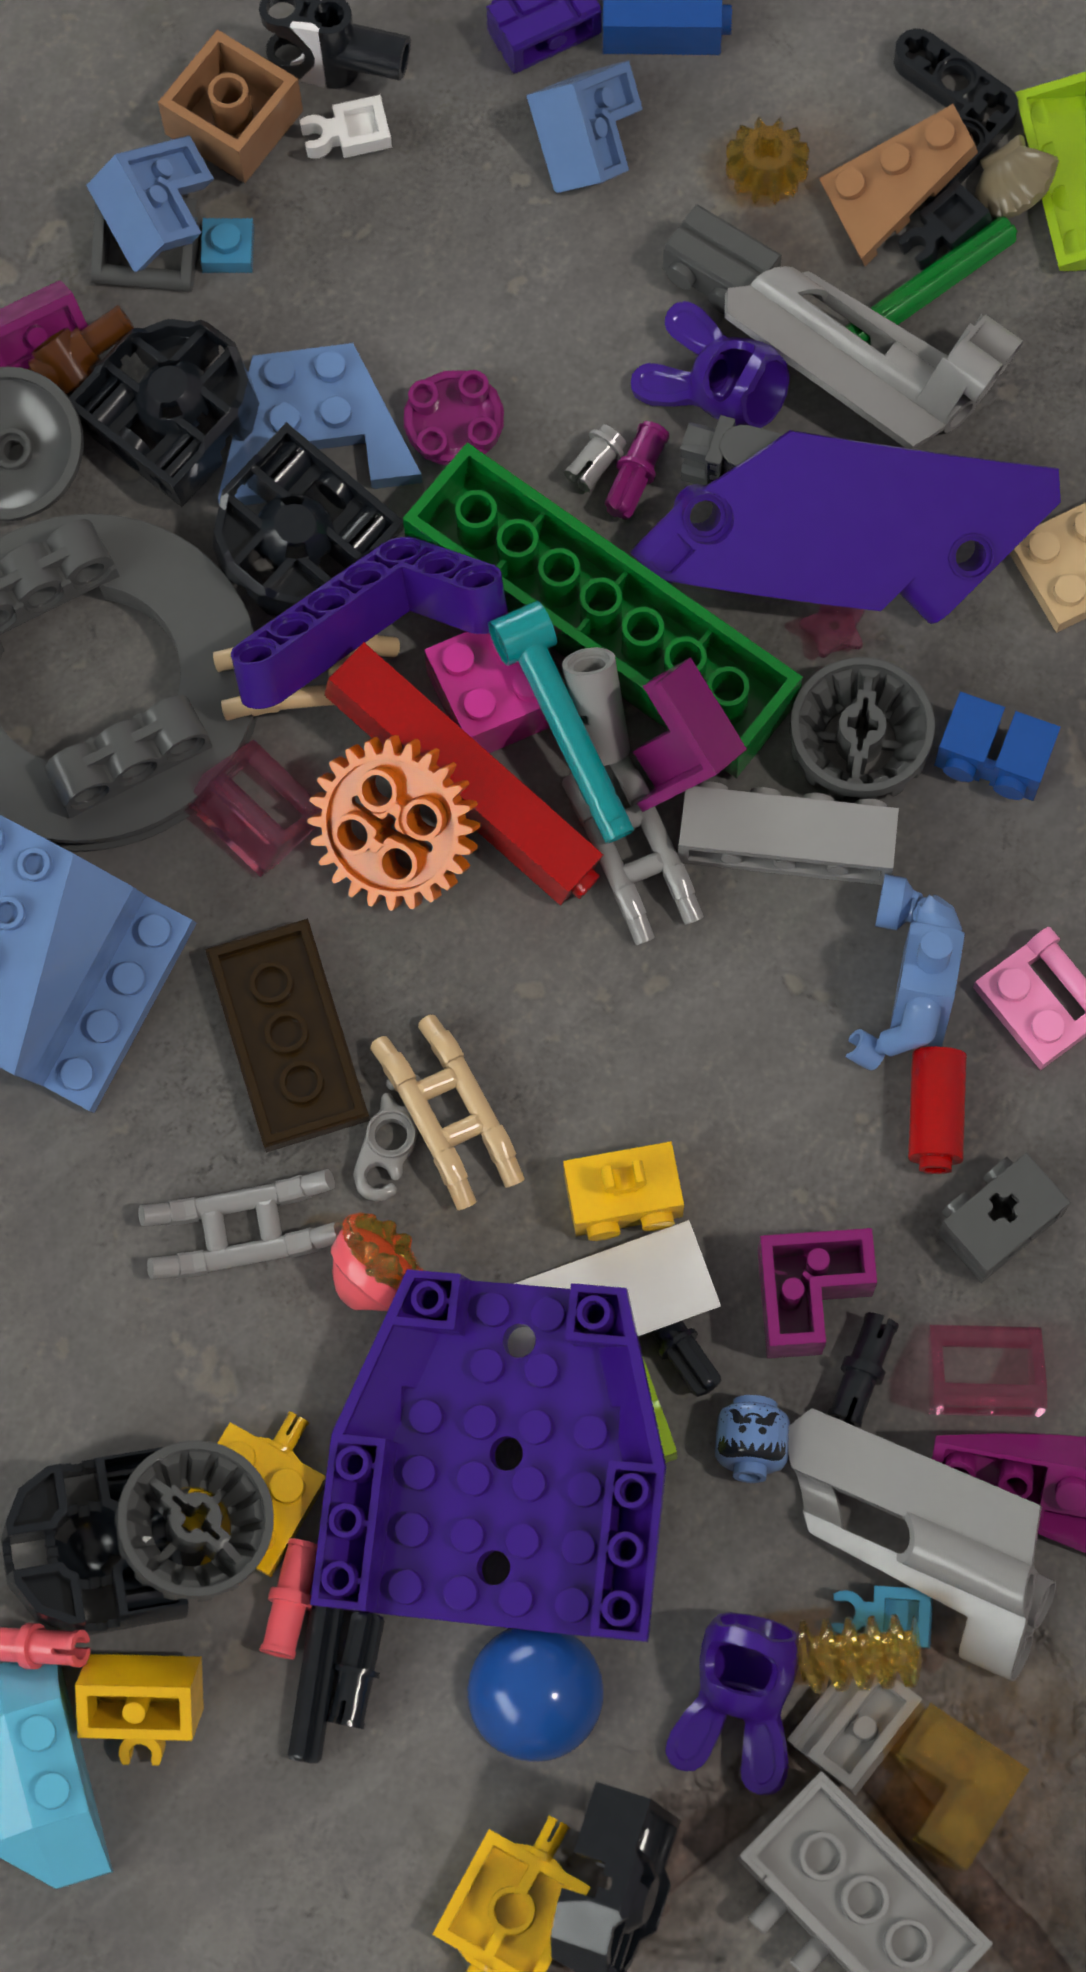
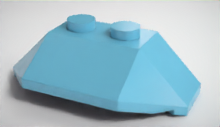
M3 1662L0 1663V1858L55 1889L112 1873L113 1869L80 1738H77V1726L61 1665L43 1664L39 1669H23L18 1663Z

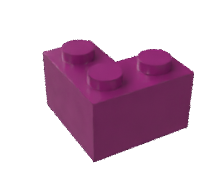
M872 1228L760 1236L757 1253L767 1359L822 1355L826 1345L823 1300L873 1296L877 1285Z

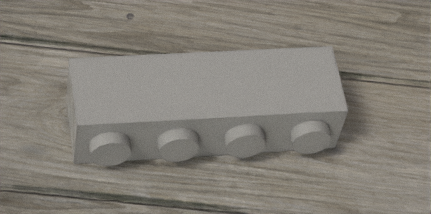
M701 782L697 786L685 791L678 856L681 863L883 885L884 875H892L899 808L887 807L885 802L876 799H860L855 803L834 801L833 797L822 793H808L801 798L782 796L778 790L767 787H757L749 792L728 790L726 785L718 782Z

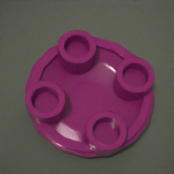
M477 370L442 371L426 379L416 381L408 391L409 399L404 408V429L411 446L425 459L441 465H448L467 442L484 454L488 453L496 445L504 428V407L497 390L489 384L487 377L482 372Z

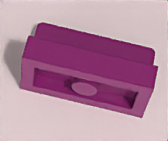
M61 280L0 309V367L28 369L30 367L28 362L34 358L31 355L32 351L49 337L66 327L72 331L77 327L83 330L88 326L73 292Z

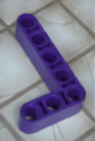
M398 537L384 542L242 640L232 649L231 659L242 704L248 708L265 709L283 702L356 650L363 642L370 640L409 611L469 633H490L488 622L508 614L500 569L490 563L413 537Z

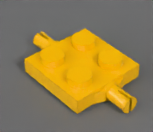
M291 1411L288 1412V1416L273 1440L256 1437L230 1422L217 1443L236 1451L247 1459L260 1473L269 1490L274 1512L273 1533L268 1549L256 1570L270 1578L286 1553L289 1539L295 1538L325 1486V1475L302 1463L293 1452L295 1445L305 1428L309 1425V1422L300 1416L298 1418L297 1414ZM190 1488L188 1492L205 1493L208 1496L213 1497L212 1494L200 1489ZM220 1502L218 1505L222 1514L221 1527L230 1535L229 1516L225 1507ZM196 1513L191 1518L184 1515L186 1519L182 1525L183 1528L190 1532L195 1528L202 1530L201 1526L205 1519L201 1514ZM205 1555L200 1565L212 1560Z
M548 1815V1819L533 1847L531 1845L513 1843L490 1829L487 1831L432 1934L459 1950L466 1961L470 1963L466 1972H547L553 1961V1958H551V1931L561 1889L565 1888L586 1896L591 1889V1886L566 1873L554 1859L561 1842L571 1827L561 1822L552 1840L548 1842L558 1822V1819Z

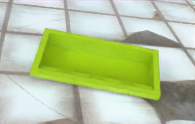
M1086 71L1015 92L1028 147L1052 154L1059 160L1054 179L1046 195L1041 198L1059 271L1086 270Z

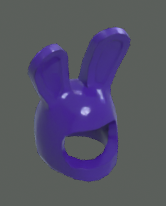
M687 301L675 303L667 311L665 327L667 332L678 343L697 355L692 371H683L657 363L642 364L634 371L631 377L630 384L634 397L650 406L677 407L695 405L716 420H719L720 415L734 418L735 426L750 425L763 428L769 424L781 410L788 392L790 374L786 361L772 346L763 342L747 338L726 337L711 317L697 305Z
M742 1613L718 1614L705 1629L700 1653L699 1696L684 1711L669 1734L665 1748L669 1763L678 1770L686 1772L695 1771L702 1767L710 1758L726 1719L730 1715L743 1719L745 1722L741 1761V1779L745 1787L761 1796L773 1795L783 1788L788 1774L789 1763L781 1713L795 1682L802 1651L798 1636L794 1630L768 1618Z

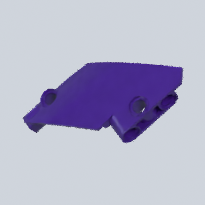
M789 430L708 485L693 484L682 489L675 498L674 508L643 537L630 553L642 565L670 584L676 582L751 595L882 611L900 594L927 623L934 624L952 612L1061 503L1059 469L1056 467L901 448ZM700 501H712L713 509L709 518L701 523L691 522L690 514L694 505ZM973 540L975 549L972 556L965 562H956V552L960 545L966 541Z

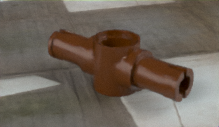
M117 305L83 330L77 327L71 331L66 327L49 337L32 351L31 355L34 358L28 362L30 366L28 370L45 376L54 382L65 394H68L79 387L94 371L96 364L101 362L100 355L116 345L135 327L122 308Z

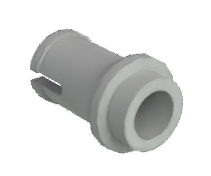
M605 424L599 430L592 429L590 431L589 438L591 440L572 464L564 470L565 476L574 484L582 472L588 468L578 485L579 489L588 493L593 489V485L612 461L624 456L622 449L626 445L625 439L616 430Z

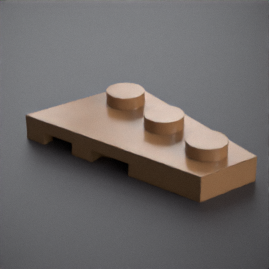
M954 104L819 178L864 266L878 254L877 248L893 232L898 234L911 221L909 216L929 196H936L978 151Z

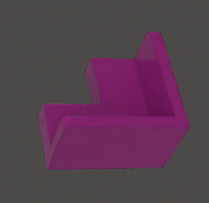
M691 658L652 678L643 685L644 690L669 730L643 743L633 751L655 787L637 802L642 812L717 775L747 750Z

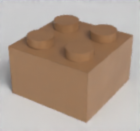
M216 30L158 101L165 135L172 139L190 135L204 159L243 183L247 182L303 112L298 78L219 30Z

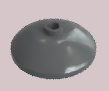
M0 367V521H17L40 514L54 505L66 493L80 468L84 438L81 421L73 403L54 382L32 370L18 367ZM15 445H23L22 456L19 459L10 460V449Z

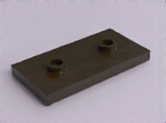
M308 918L205 949L266 1153L370 1121Z

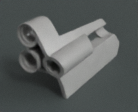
M787 266L775 267L764 271L753 280L751 285L728 288L725 293L726 320L754 340L772 346L786 363L908 449H915L941 431L948 433L960 426L971 415L977 404L982 401L1024 342L987 314L984 316L981 314L974 326L971 323L968 325L951 353L946 355L810 271L801 273L797 269ZM811 294L868 334L871 339V345L802 296Z
M813 1408L790 1424L788 1455L791 1467L795 1471L800 1484L804 1504L803 1513L809 1533L967 1616L959 1648V1657L1003 1678L1015 1681L1023 1670L1030 1654L1033 1633L1045 1619L1056 1590V1581L1040 1575L1034 1566L1041 1505ZM836 1491L905 1520L910 1535L907 1550L904 1553H897L845 1530Z

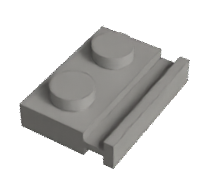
M857 1650L788 1737L787 1741L795 1750L805 1755L813 1764L856 1796L926 1704L920 1696Z

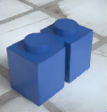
M960 691L939 745L934 766L942 768L947 776L957 781L971 782L975 780L979 782L980 778L990 781L989 786H992L996 793L1012 800L1026 798L1034 801L1061 727L1015 711L997 761L992 760L988 756L998 732L1005 707Z

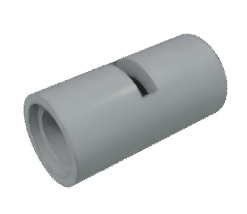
M598 647L575 651L568 655L562 663L566 688L603 765L617 763L629 754L630 743L615 655L608 649Z

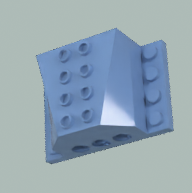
M1 815L0 1068L15 1076L44 1086L84 1109L95 1113L197 923L146 896L133 886L74 853Z

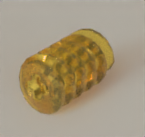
M891 1614L887 1632H881L875 1617L868 1616L864 1633H858L852 1618L845 1617L842 1633L835 1635L829 1619L825 1618L822 1619L818 1636H812L806 1620L799 1621L797 1637L800 1673L805 1683L808 1680L814 1693H824L827 1689L829 1678L836 1691L846 1692L850 1687L852 1676L859 1690L869 1691L873 1685L875 1674L882 1688L889 1690L895 1686L898 1672L905 1687L915 1688L921 1674L922 1659L919 1630L915 1615L910 1630H904L898 1615Z

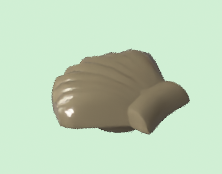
M1021 134L1015 136L1002 148L980 159V164L984 171L977 184L974 197L990 211L991 218L993 219L998 217H1007L1009 219L1020 215L1033 207L1046 195L1054 179L1059 160L1052 154L1026 147L1025 139Z

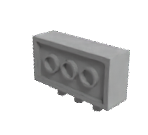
M822 1771L737 1858L770 1893L748 1916V1920L762 1934H765L788 1911L812 1936L790 1960V1963L798 1972H813L829 1954L846 1972H968L993 1945Z

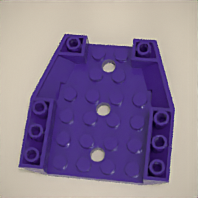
M407 1269L331 1433L310 1605L401 1617L603 1639L648 1642L666 1462L628 1289L571 1283L570 1289L473 1281L457 1273ZM529 1327L534 1332L536 1338L534 1349L527 1356L513 1357L508 1349L509 1336L517 1328ZM506 1439L518 1440L523 1449L521 1462L511 1470H502L495 1460V1451L498 1445ZM502 1552L509 1560L510 1572L502 1583L491 1585L482 1574V1565L490 1554Z

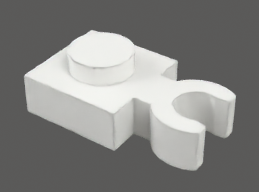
M381 95L332 105L334 118L326 119L320 115H308L300 119L303 136L313 133L321 135L317 140L305 142L308 158L324 157L333 147L341 146L344 158L392 148Z

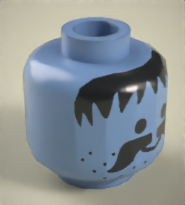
M759 1395L738 1396L734 1398L733 1404L724 1407L718 1415L715 1457L721 1466L733 1471V1478L746 1483L764 1482L767 1479V1474L781 1470L787 1463L790 1420L784 1411L777 1408V1402L771 1398Z

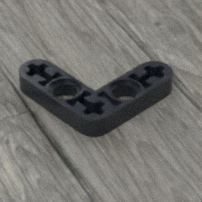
M914 28L901 34L896 42L894 53L896 71L944 107L954 104L970 136L978 144V153L936 196H929L924 201L925 203H931L956 180L962 184L980 164V159L987 156L1009 132L1015 123L1018 99L1016 93L1010 87L936 35L925 29ZM920 49L925 51V58L919 55L913 60L908 58V52L915 54ZM931 67L935 69L933 75L930 74ZM957 73L963 75L968 80L969 85L963 90L953 91L943 84L942 79L948 74ZM998 104L1003 106V113L1000 111L994 112L987 120L986 127L981 124L985 118L987 107L993 109Z

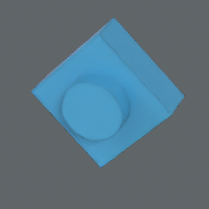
M203 218L201 267L203 273H253L255 229L253 218Z

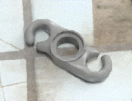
M416 1075V1081L422 1080L418 1075ZM387 1079L386 1086L389 1090H394L392 1083ZM385 1093L381 1096L380 1110L368 1123L366 1135L353 1173L357 1192L365 1199L375 1202L391 1198L396 1194L397 1188L393 1183L387 1184L382 1188L372 1187L367 1180L368 1172L372 1168L383 1167L388 1171L392 1180H399L403 1174V1163L413 1153L419 1130L406 1106L398 1105L390 1093ZM387 1123L400 1124L407 1131L405 1143L396 1150L383 1149L376 1142L377 1131Z

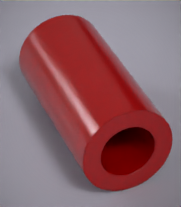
M933 1046L918 1048L912 1052L908 1159L913 1163L919 1164V1171L928 1174L952 1172V1165L963 1162L967 1054L956 1048Z

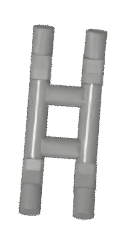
M627 755L623 760L610 766L631 806L625 809L633 828L642 827L653 850V853L624 865L614 842L605 844L590 812V808L586 804L572 774L563 779L562 787L570 799L572 807L582 827H584L591 844L603 854L600 864L614 892V897L623 918L627 922L635 945H639L654 939L655 935L634 883L663 872V877L673 900L676 902L684 925L696 922L704 918L687 870L680 861L656 807L654 806L642 812L637 805V802L646 796L649 790L640 772L634 767Z
M324 1169L308 1175H298L275 1181L272 1184L200 1198L191 1197L168 1200L165 1203L140 1205L138 1216L142 1227L167 1224V1226L199 1222L202 1219L207 1251L198 1250L177 1253L171 1256L148 1258L147 1272L149 1278L176 1277L178 1279L209 1274V1272L284 1257L303 1256L321 1251V1248L333 1245L338 1233L342 1229V1225L338 1221L315 1228L309 1227L296 1232L285 1233L283 1236L277 1207L278 1204L281 1206L311 1198L313 1195L333 1190L335 1188V1180L332 1172L329 1169ZM256 1209L261 1240L228 1246L223 1215Z

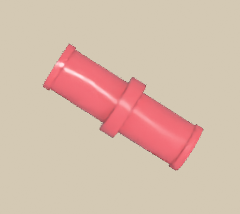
M290 1538L287 1543L288 1546L277 1587L270 1588L268 1600L272 1602V1607L260 1651L274 1657L293 1660L296 1656L295 1650L305 1611L312 1609V1605H310V1591L313 1583L318 1544Z
M25 1623L21 1628L0 1627V1662L18 1663L23 1669H39L43 1664L83 1667L89 1659L91 1647H75L76 1643H89L90 1637L85 1630H46L40 1623Z

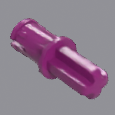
M644 421L643 424H639L637 433L626 456H622L617 462L616 468L619 472L605 500V506L609 515L624 520L630 518L645 486L655 480L656 472L654 467L670 436L663 426L652 421Z

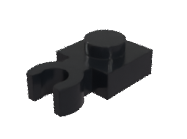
M956 180L919 212L924 226L914 227L905 231L900 236L898 243L904 255L915 246L925 247L915 257L917 267L923 271L937 260L938 250L945 245L949 250H953L991 223V214L980 201Z

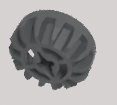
M868 657L847 658L833 662L817 671L799 691L793 705L790 721L791 753L794 762H799L805 770V779L812 786L819 783L829 789L830 796L836 800L842 801L844 796L876 799L877 796L888 793L894 797L903 791L905 785L913 778L917 779L923 771L933 743L935 720L927 694L908 672L880 659ZM842 713L837 733L824 732L828 723L836 715ZM863 716L865 718L864 730H866V738L863 739L862 749L859 751L857 750L858 737H856V729L859 727L860 717ZM886 721L891 726L896 741L884 740L887 728ZM823 742L836 743L839 755L847 761L846 772L836 767L830 761L824 750ZM881 750L894 751L892 758L883 768L873 773L864 774L866 764L874 761Z
M184 1441L168 1445L154 1452L141 1462L129 1477L122 1491L115 1515V1525L119 1540L118 1549L122 1559L125 1558L134 1570L135 1578L144 1586L148 1584L162 1592L165 1598L175 1601L179 1598L198 1599V1602L211 1600L217 1595L233 1591L239 1587L263 1559L271 1541L274 1525L273 1504L269 1490L256 1468L242 1455L226 1446L207 1441ZM181 1489H200L212 1494L213 1497L199 1492L184 1494ZM220 1502L225 1507L229 1516L230 1535L221 1527L222 1514L218 1505ZM155 1509L166 1518L165 1531L170 1542L162 1552L157 1548L152 1536L151 1523ZM196 1513H199L204 1517L205 1520L201 1526L202 1530L195 1528L188 1533L182 1528L186 1519L184 1515L191 1518ZM178 1549L186 1553L202 1551L212 1561L199 1566H183L172 1562L168 1558Z

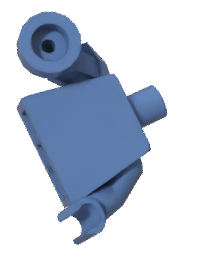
M889 874L884 875L875 927L897 930L906 922L911 924L903 949L890 1029L882 1031L879 1039L862 1029L855 1030L849 1037V1042L857 1047L852 1052L846 1054V1058L868 1070H875L883 1061L885 1054L892 1057L922 1046L942 1047L954 1001L965 937L955 908L935 894L923 897L922 893L912 889L907 878Z

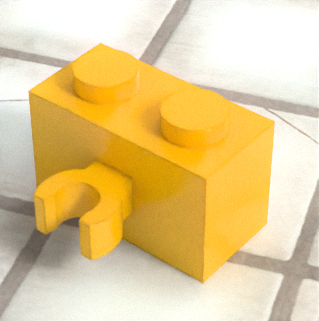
M672 1141L563 1161L565 1184L576 1237L587 1235L590 1241L607 1240L619 1236L621 1228L642 1225L643 1231L662 1230L675 1224L674 1219L683 1217L684 1201Z
M90 1654L75 1684L77 1738L122 1739L119 1747V1759L122 1765L130 1764L134 1753V1745H145L151 1751L152 1766H159L166 1748L165 1740L193 1741L204 1709L202 1656Z

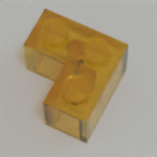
M932 1703L924 1708L894 1756L895 1759L942 1790L912 1837V1840L957 1871L963 1872L968 1870L1030 1770Z

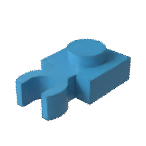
M875 1585L873 1602H865L852 1591L843 1590L834 1593V1601L851 1603L856 1611L855 1617L851 1622L847 1624L832 1623V1630L844 1636H852L858 1634L864 1628H872L871 1644L930 1649L933 1598L914 1588Z

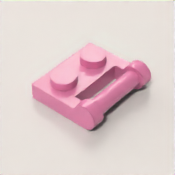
M1047 927L1036 934L1026 945L976 980L973 986L974 990L1040 1070L1086 1037V1013L1075 1021L1030 967L1031 964L1042 958L1086 1012V978L1058 945L1060 938L1051 927Z

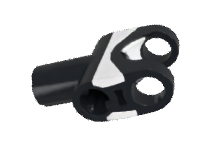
M261 0L259 5L260 19L263 26L268 31L274 33L266 46L267 60L298 78V81L329 89H342L355 81L358 72L399 81L404 78L411 49L410 36L353 24L352 11L345 0ZM280 2H286L295 7L293 13L285 18L277 19L268 14L270 8ZM283 45H294L302 51L296 60L290 62L282 61L275 56L277 49Z

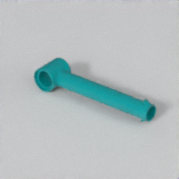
M535 601L489 621L488 628L491 639L504 664L509 666L519 662L582 796L590 808V812L605 844L612 843L629 835L634 831L633 825L620 798L615 793V788L548 650V648L557 645V637L544 606L539 601Z

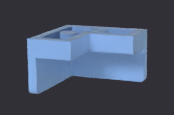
M629 61L586 71L526 95L555 192L559 193L599 184L629 171L615 122L643 110Z
M189 135L115 154L86 186L132 270L137 272L144 270L162 251L190 244L201 234L181 195L205 189L214 178Z

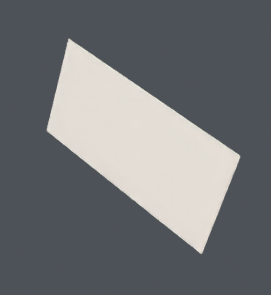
M689 1220L513 1283L570 1289L571 1283L627 1288L638 1336L721 1307ZM520 1327L511 1333L508 1339V1349L513 1357L527 1356L534 1349L536 1338L532 1329Z

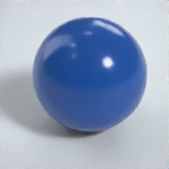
M511 1628L493 1637L480 1651L470 1671L467 1687L470 1714L483 1738L499 1752L514 1759L528 1762L553 1760L570 1753L582 1744L590 1735L599 1719L604 1696L602 1675L596 1659L587 1646L575 1635Z

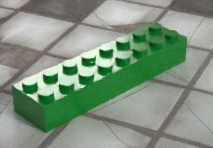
M468 442L403 517L405 537L417 538L498 567L502 574L508 613L539 601L547 611L555 629L557 645L552 646V648L564 657L585 648L598 647L612 651L616 659L622 698L667 730H669L647 695L643 685L652 678L691 658L747 750L724 768L726 772L736 779L793 709L795 699L801 690L803 676Z

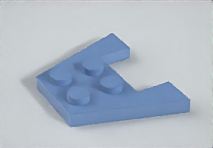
M353 343L252 356L248 373L260 404L252 433L244 441L236 435L232 438L218 496V504L220 503L222 490L286 422L318 449L366 443L371 487L374 489L423 483L422 474ZM247 483L245 485L242 484L237 489L235 497L244 505L267 503L252 491Z

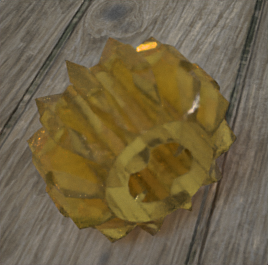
M760 116L754 123V129L741 124L737 130L736 139H731L726 147L728 161H726L725 173L727 179L734 180V189L737 195L751 191V200L754 205L762 196H769L775 206L780 201L781 193L794 197L798 191L799 183L805 182L808 176L809 165L807 161L809 160V147L807 143L800 142L801 134L798 127L783 130L784 123L780 117L774 122L773 126H766Z

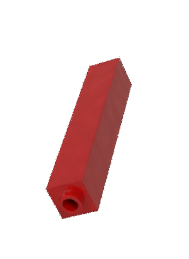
M365 642L328 678L324 696L371 738L378 737L383 748L388 738L399 735L402 750L412 740L419 739L421 756L437 748L440 752L436 765L443 768L455 762L457 766L450 779L453 783L468 780L470 784L460 793L462 800H474L478 804L466 813V819L479 822L480 828L476 831L560 906L572 894L580 900L600 878L595 868L603 854Z

